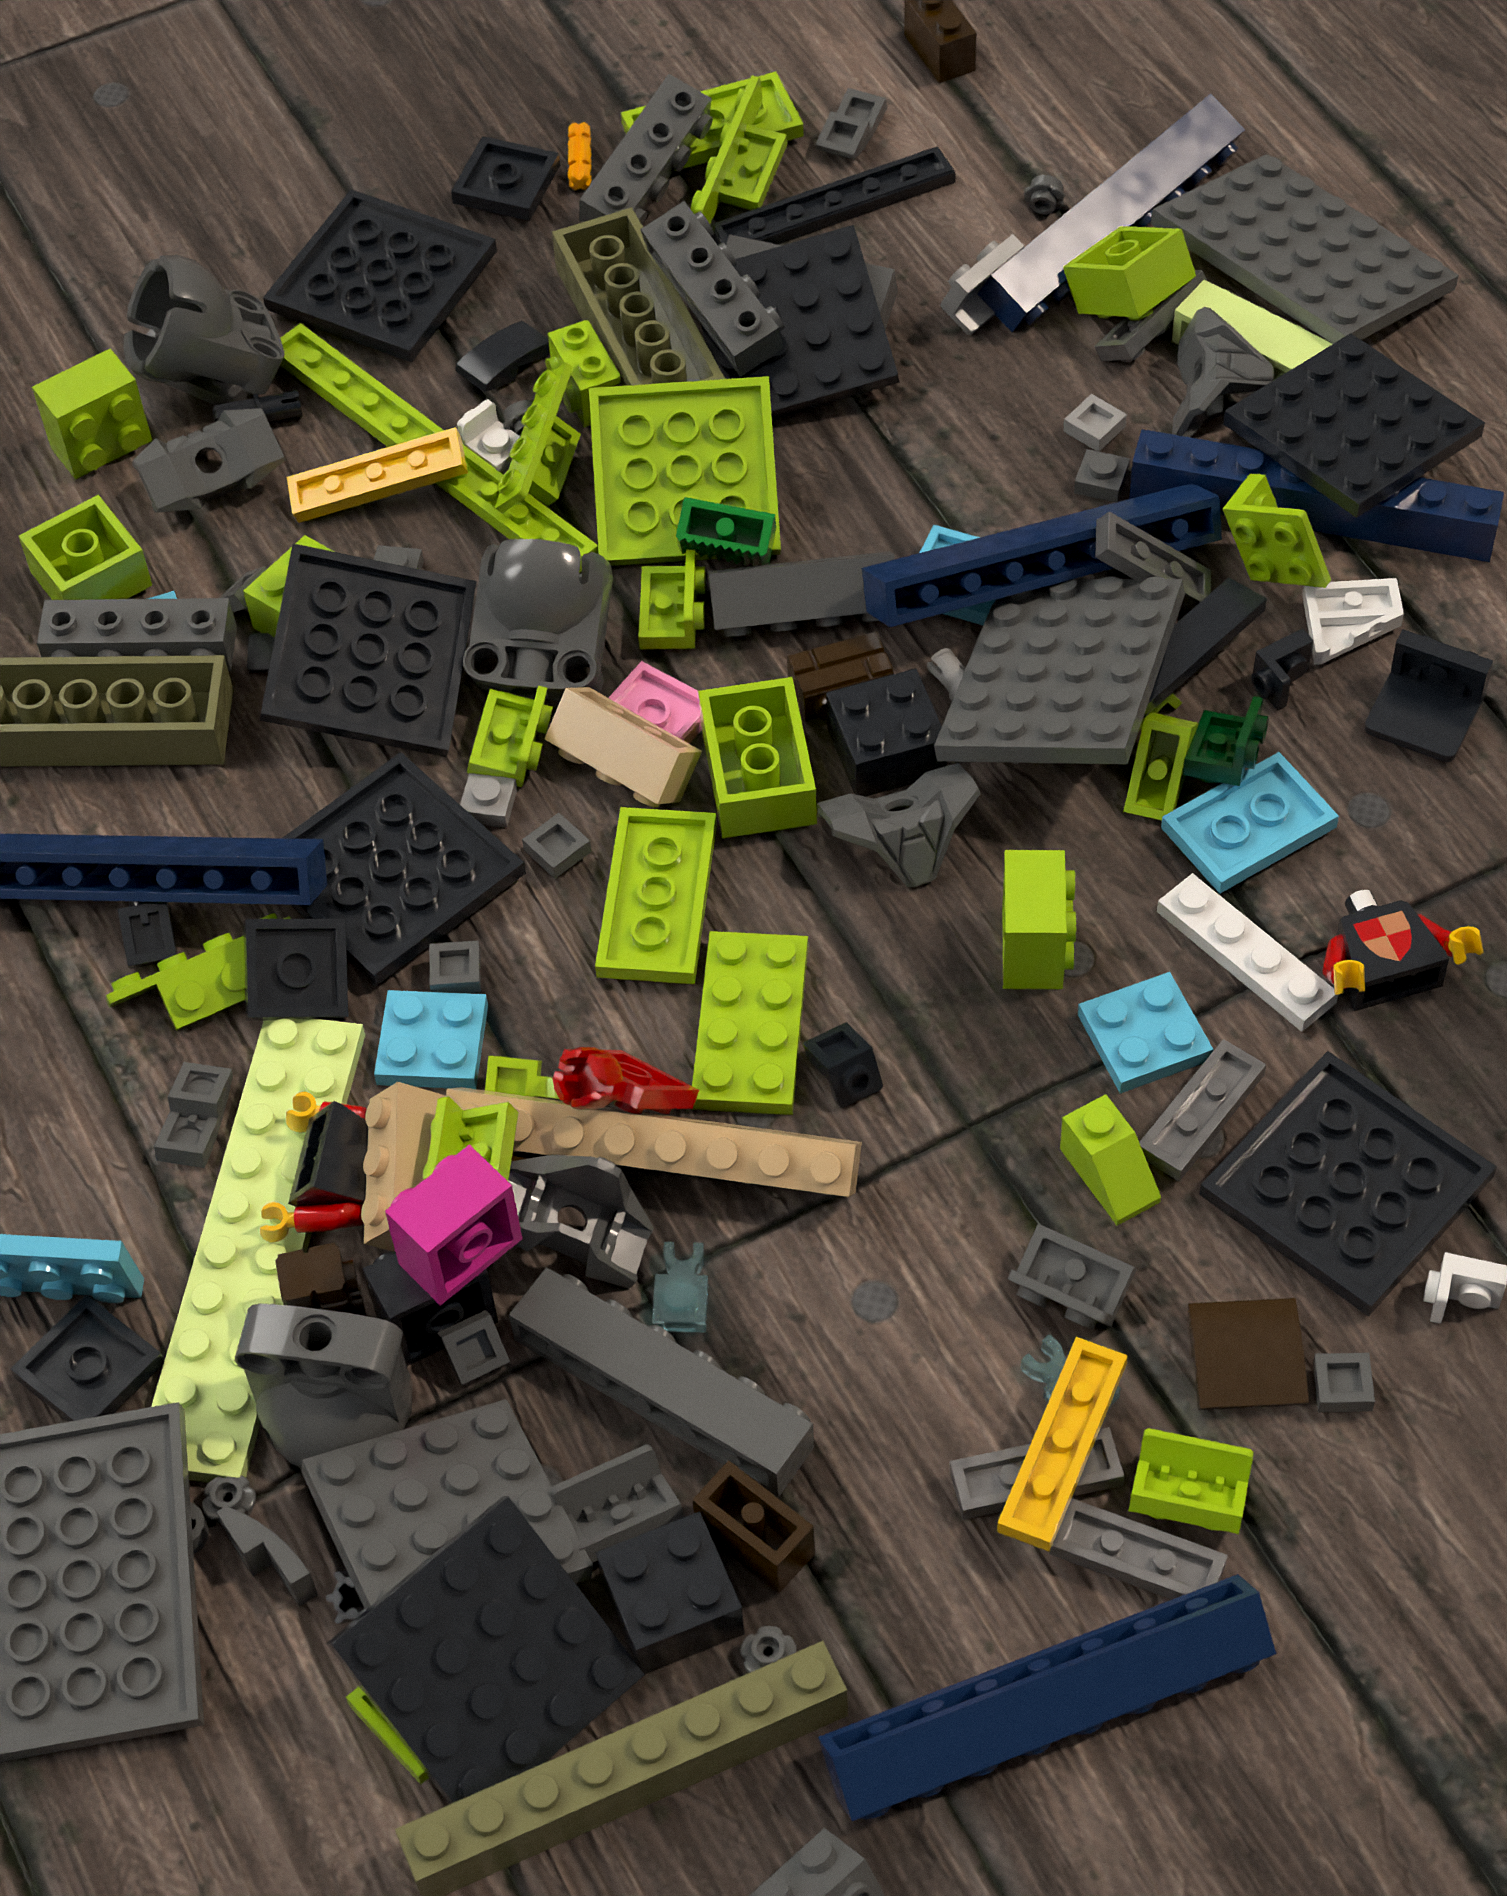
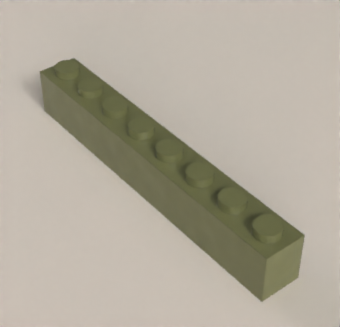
M821 1641L400 1826L395 1831L420 1896H445L847 1717V1688L824 1642Z

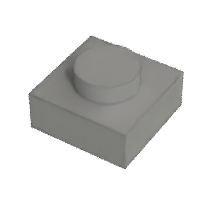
M1091 394L1064 419L1063 431L1099 452L1126 427L1127 414Z
M469 773L460 805L482 825L507 828L517 793L516 779Z

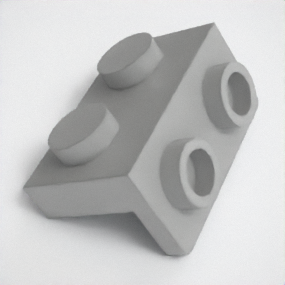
M1014 234L1010 235L1001 244H998L995 240L989 243L976 257L979 261L972 268L964 264L948 280L952 287L939 306L967 335H972L995 315L994 311L977 293L992 273L1024 248V245Z

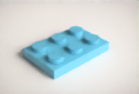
M1278 752L1256 764L1255 769L1245 770L1240 786L1222 783L1162 817L1161 829L1220 894L1337 828L1339 815L1286 758Z
M0 1234V1296L17 1297L21 1295V1291L41 1292L43 1296L55 1300H69L73 1294L92 1295L96 1300L107 1303L123 1302L124 1297H142L144 1277L122 1241Z

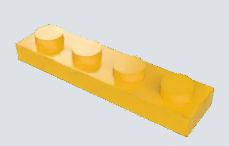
M455 427L287 477L292 514L297 522L300 523L464 475L468 471L462 439Z
M1078 1337L1075 1338L998 1520V1533L1050 1552L1125 1370L1127 1355Z

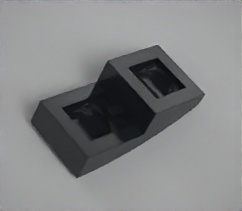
M522 320L499 330L476 345L456 363L455 371L486 392L515 382L519 366L548 357L550 354L549 340Z

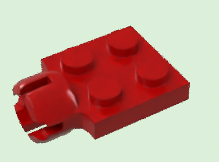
M594 1047L564 1049L558 1068L563 1071H555L552 1077L554 1090L559 1099L564 1104L571 1105L572 1108L577 1110L601 1109L614 1101L613 1104L616 1107L634 1114H642L644 1109L670 1114L672 1109H693L699 1093V1089L622 1050H601Z

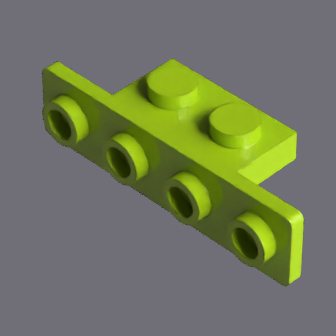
M751 75L746 89L741 88L735 100L733 120L731 123L726 122L721 132V148L717 157L712 156L707 164L705 173L706 183L703 190H697L694 194L691 211L694 215L700 211L706 217L709 224H711L719 202L748 210L761 207L788 145L786 134L753 126L763 100L760 77Z
M564 362L552 372L550 370L543 372L533 387V391L536 393L534 401L522 417L521 423L524 425L522 434L510 450L509 456L512 458L510 467L502 476L497 486L500 494L495 509L502 514L525 499L528 493L547 507L559 498L581 435L556 416L573 367L567 362Z
M273 913V914H270V915L265 916V917L260 918V919H278V918H277L276 914ZM230 933L223 934L204 943L203 946L206 952L187 959L185 953L182 952L159 962L157 966L160 972L141 979L139 972H135L111 983L114 991L105 997L109 1008L157 988L177 1031L244 1002V936L233 940Z

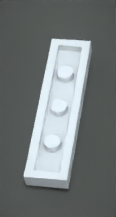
M1193 873L1158 900L1157 912L1301 1032L1337 1003L1338 995L1334 994L1332 986Z

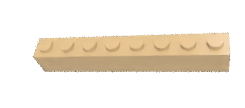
M463 1087L449 1088L446 1092V1096H450L462 1110L509 1102L518 1111L514 1151L543 1155L591 1156L595 1158L601 1156L614 1162L615 1165L850 1197L856 1193L862 1142L646 1112L634 1114L610 1107L596 1110H577L572 1108L571 1105H566L558 1100Z

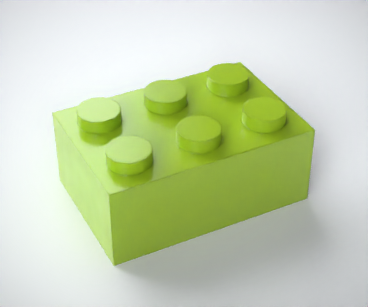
M788 677L698 691L701 729L722 838L817 824L816 788L793 678Z

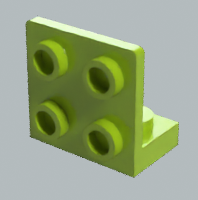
M1249 474L1223 507V512L1250 580L1326 588L1331 582V577L1307 513L1302 509L1277 507L1266 475Z

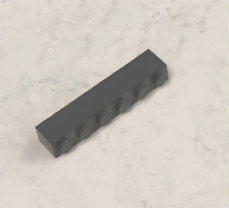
M546 1267L509 1314L515 1341L719 1463L725 1465L728 1461L732 1462L778 1498L814 1449L813 1423L810 1422L809 1417L801 1409L790 1403H785L782 1406L765 1396L762 1388L746 1377L736 1379L721 1370L718 1363L702 1351H694L692 1353L676 1343L672 1335L665 1329L657 1325H650L648 1327L632 1318L631 1313L622 1304L612 1299H607L605 1302L589 1292L588 1288L579 1279L570 1274L561 1276Z

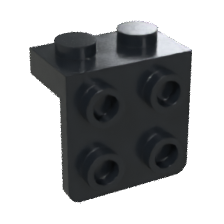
M1402 629L1395 644L1390 674L1366 719V733L1443 762L1453 761L1485 698L1493 660L1479 656L1471 651H1465L1444 644L1428 636Z

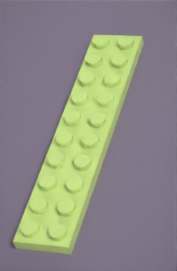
M283 1018L263 1021L151 1406L179 1402L185 1410L189 1480L210 1482L216 1477L227 1478L229 1476L240 1478L241 1475L244 1477L247 1475L261 1422L244 1369L239 1367L234 1361L248 1308L255 1304L283 1305L275 1263L278 1254L301 1249L307 1253L312 1232L298 1233L295 1228H289L287 1236L278 1242L266 1241L260 1235V1227L265 1225L275 1226L281 1222L275 1218H262L261 1210L267 1203H280L288 1212H294L295 1209L288 1202L306 1132L301 1133L291 1130L286 1123V1112L294 1110L293 1097L300 1092L312 1094L316 1100V1105L319 1106L324 1101H336L347 1104L365 1038L363 1024L314 1018Z

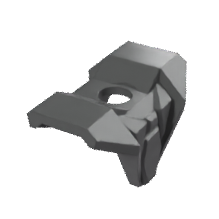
M1203 307L1195 312L1179 341L1177 365L1184 384H1187V390L1183 402L1173 417L1172 434L1191 438L1205 422L1221 415L1224 394L1256 392L1274 380L1272 364L1235 328L1208 307Z
M262 408L225 410L217 422L203 428L204 432L197 430L188 434L187 437L183 435L167 443L157 438L154 439L132 462L151 499L154 512L202 509L207 501L232 491L252 488L282 464L286 459ZM210 450H214L220 455L222 460L220 469L211 474L200 471L196 466L195 458Z
M959 763L925 772L907 790L875 799L847 794L817 803L818 816L823 817L829 824L834 837L878 852L906 887H917L936 879L955 828L981 793L974 779Z
M546 1155L511 1161L508 1182L513 1188L522 1240L516 1245L525 1251H529L538 1244L574 1258L586 1266V1277L631 1288L637 1281L639 1264L647 1240L654 1227L630 1188L622 1170L616 1167L614 1162L601 1156L595 1158L591 1156ZM565 1207L577 1209L584 1217V1230L581 1232L565 1224L558 1223L559 1210Z

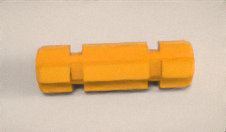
M573 122L568 127L569 187L575 191L580 188L587 190L591 184L590 126L585 122L580 124Z

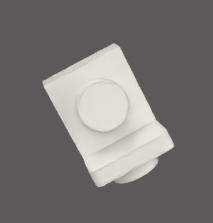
M487 399L476 408L465 413L457 423L458 432L464 446L499 472L505 474L512 461V458L509 456L510 450L520 436L509 428L504 429L503 424L497 419L495 404Z
M1445 1252L1440 1272L1430 1270L1428 1274L1424 1302L1433 1303L1430 1322L1441 1324L1448 1298L1459 1300L1461 1304L1470 1308L1482 1309L1491 1307L1499 1309L1507 1285V1265Z

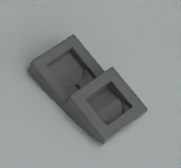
M848 88L837 113L830 112L815 144L816 149L855 160L867 146L887 110L886 98Z
M183 1062L168 1095L170 1112L154 1145L156 1161L205 1168L225 1112L233 1078L232 1069Z
M225 1506L217 1511L225 1535L252 1577L272 1565L299 1607L318 1595L309 1570L294 1551L273 1531L257 1520L230 1507Z

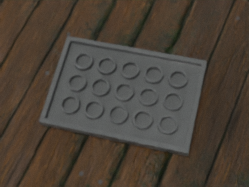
M1268 154L1154 208L1150 224L1156 228L1182 229L1188 249L1332 344L1350 333L1360 340L1370 336L1452 292L1456 288L1459 277L1458 274L1445 267L1439 260L1429 257L1410 245L1406 239L1396 236L1380 226L1373 218L1361 214L1347 205L1341 198L1331 195L1314 184L1311 179L1301 176L1284 165L1278 158Z
M1117 577L1071 579L996 599L991 605L934 747L937 761L1128 764L1185 596L1183 579L1150 577L1142 582L1134 579H1119Z
M176 1402L0 1434V1762L204 1726L185 1410L181 1404Z

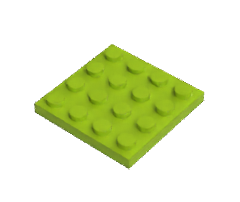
M769 376L589 388L598 552L611 566L686 561V552L682 554L676 538L684 497L775 514L777 527L771 555H781ZM696 553V560L709 559L706 554L700 557L699 554Z

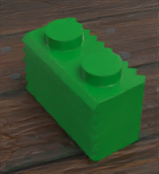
M684 497L676 533L679 549L682 554L686 550H696L700 557L706 554L709 559L715 556L718 561L725 558L727 563L733 559L736 564L742 561L745 566L749 563L753 566L769 564L777 527L775 514Z

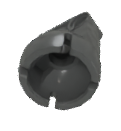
M165 255L153 259L145 266L132 293L127 311V320L135 325L152 329L155 332V337L135 330L124 334L123 348L125 360L129 368L141 378L157 383L188 382L201 375L238 385L240 388L253 394H266L285 354L277 329L263 302L256 296L243 290L236 289L230 291L223 289L214 275L194 259L180 255Z
M509 539L503 541L499 546L495 544L489 545L481 559L470 645L463 656V666L474 684L482 691L489 692L490 689L530 699H535L539 685L547 687L545 700L560 701L565 688L590 687L599 693L604 683L601 666L613 583L611 564L603 556L594 552L586 553L581 557L578 547L562 542L540 539ZM582 561V574H579L580 562ZM488 658L498 659L497 667L493 672L485 675L478 674L479 665ZM579 666L590 668L589 676L584 681L579 683L569 681L570 673Z
M255 1304L250 1306L234 1361L239 1367L244 1369L256 1402L258 1417L266 1437L272 1441L274 1448L290 1463L302 1467V1459L403 1430L412 1413L413 1384L400 1345L403 1336L402 1330L389 1321L351 1313L276 1304Z

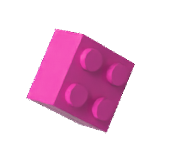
M470 1144L458 1154L447 1156L441 1160L430 1176L416 1187L405 1189L399 1193L392 1201L390 1207L385 1210L398 1264L439 1305H442L522 1240L512 1185Z

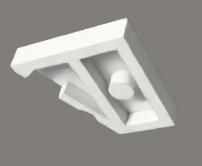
M1397 578L1330 582L1326 588L1303 586L1302 598L1309 636L1314 640L1312 648L1314 665L1323 664L1402 625L1404 613Z

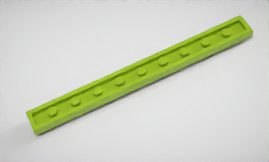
M300 323L280 337L285 354L280 366L387 447L444 431ZM464 445L463 450L468 473L436 483L508 539H540L562 542L578 547L581 557L590 552L599 554L596 543L529 493L525 499L503 514L496 510L495 505L500 494L497 486L503 474ZM582 561L580 562L579 573L582 571Z

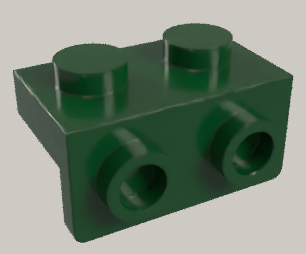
M1253 696L1246 718L1204 710L1184 760L1183 775L1198 778L1206 783L1221 782L1240 786L1246 768L1255 769L1260 744H1264L1269 716L1261 715L1263 698Z

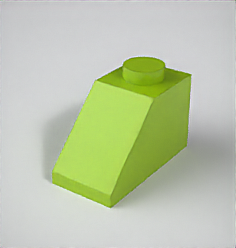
M1153 712L1144 718L1123 812L1162 821L1164 815L1176 809L1186 777L1183 775L1184 760L1197 729V722Z
M1106 1094L1062 1117L1060 1150L1117 1226L1161 1202V1195L1135 1131Z

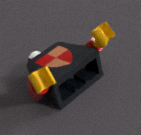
M1360 890L1351 894L1345 901V907L1349 915L1339 920L1337 935L1328 942L1322 971L1324 977L1334 985V994H1343V989L1347 988L1351 1006L1354 1011L1443 987L1449 957H1453L1454 962L1460 965L1466 962L1467 953L1481 955L1484 951L1480 931L1475 927L1467 926L1449 931L1422 914H1417L1408 902L1400 900L1378 906L1370 890Z
M300 1092L293 1097L294 1110L286 1112L287 1126L295 1132H306L288 1202L295 1209L294 1212H288L283 1205L276 1202L267 1203L262 1208L261 1216L263 1219L275 1218L281 1221L275 1226L265 1225L260 1227L261 1237L269 1242H278L284 1239L289 1232V1228H295L298 1233L333 1231L364 1224L361 1218V1211L366 1199V1174L363 1169V1163L368 1151L369 1126H367L365 1120L367 1108L342 1104L336 1101H324L319 1106L316 1105V1100L312 1094Z

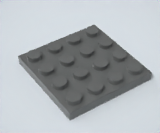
M507 1399L302 1459L303 1477L365 1611L502 1496L510 1497L574 1583L591 1579L593 1564L586 1550H579L578 1546L581 1544V1541L563 1506L556 1505L551 1494L552 1485Z

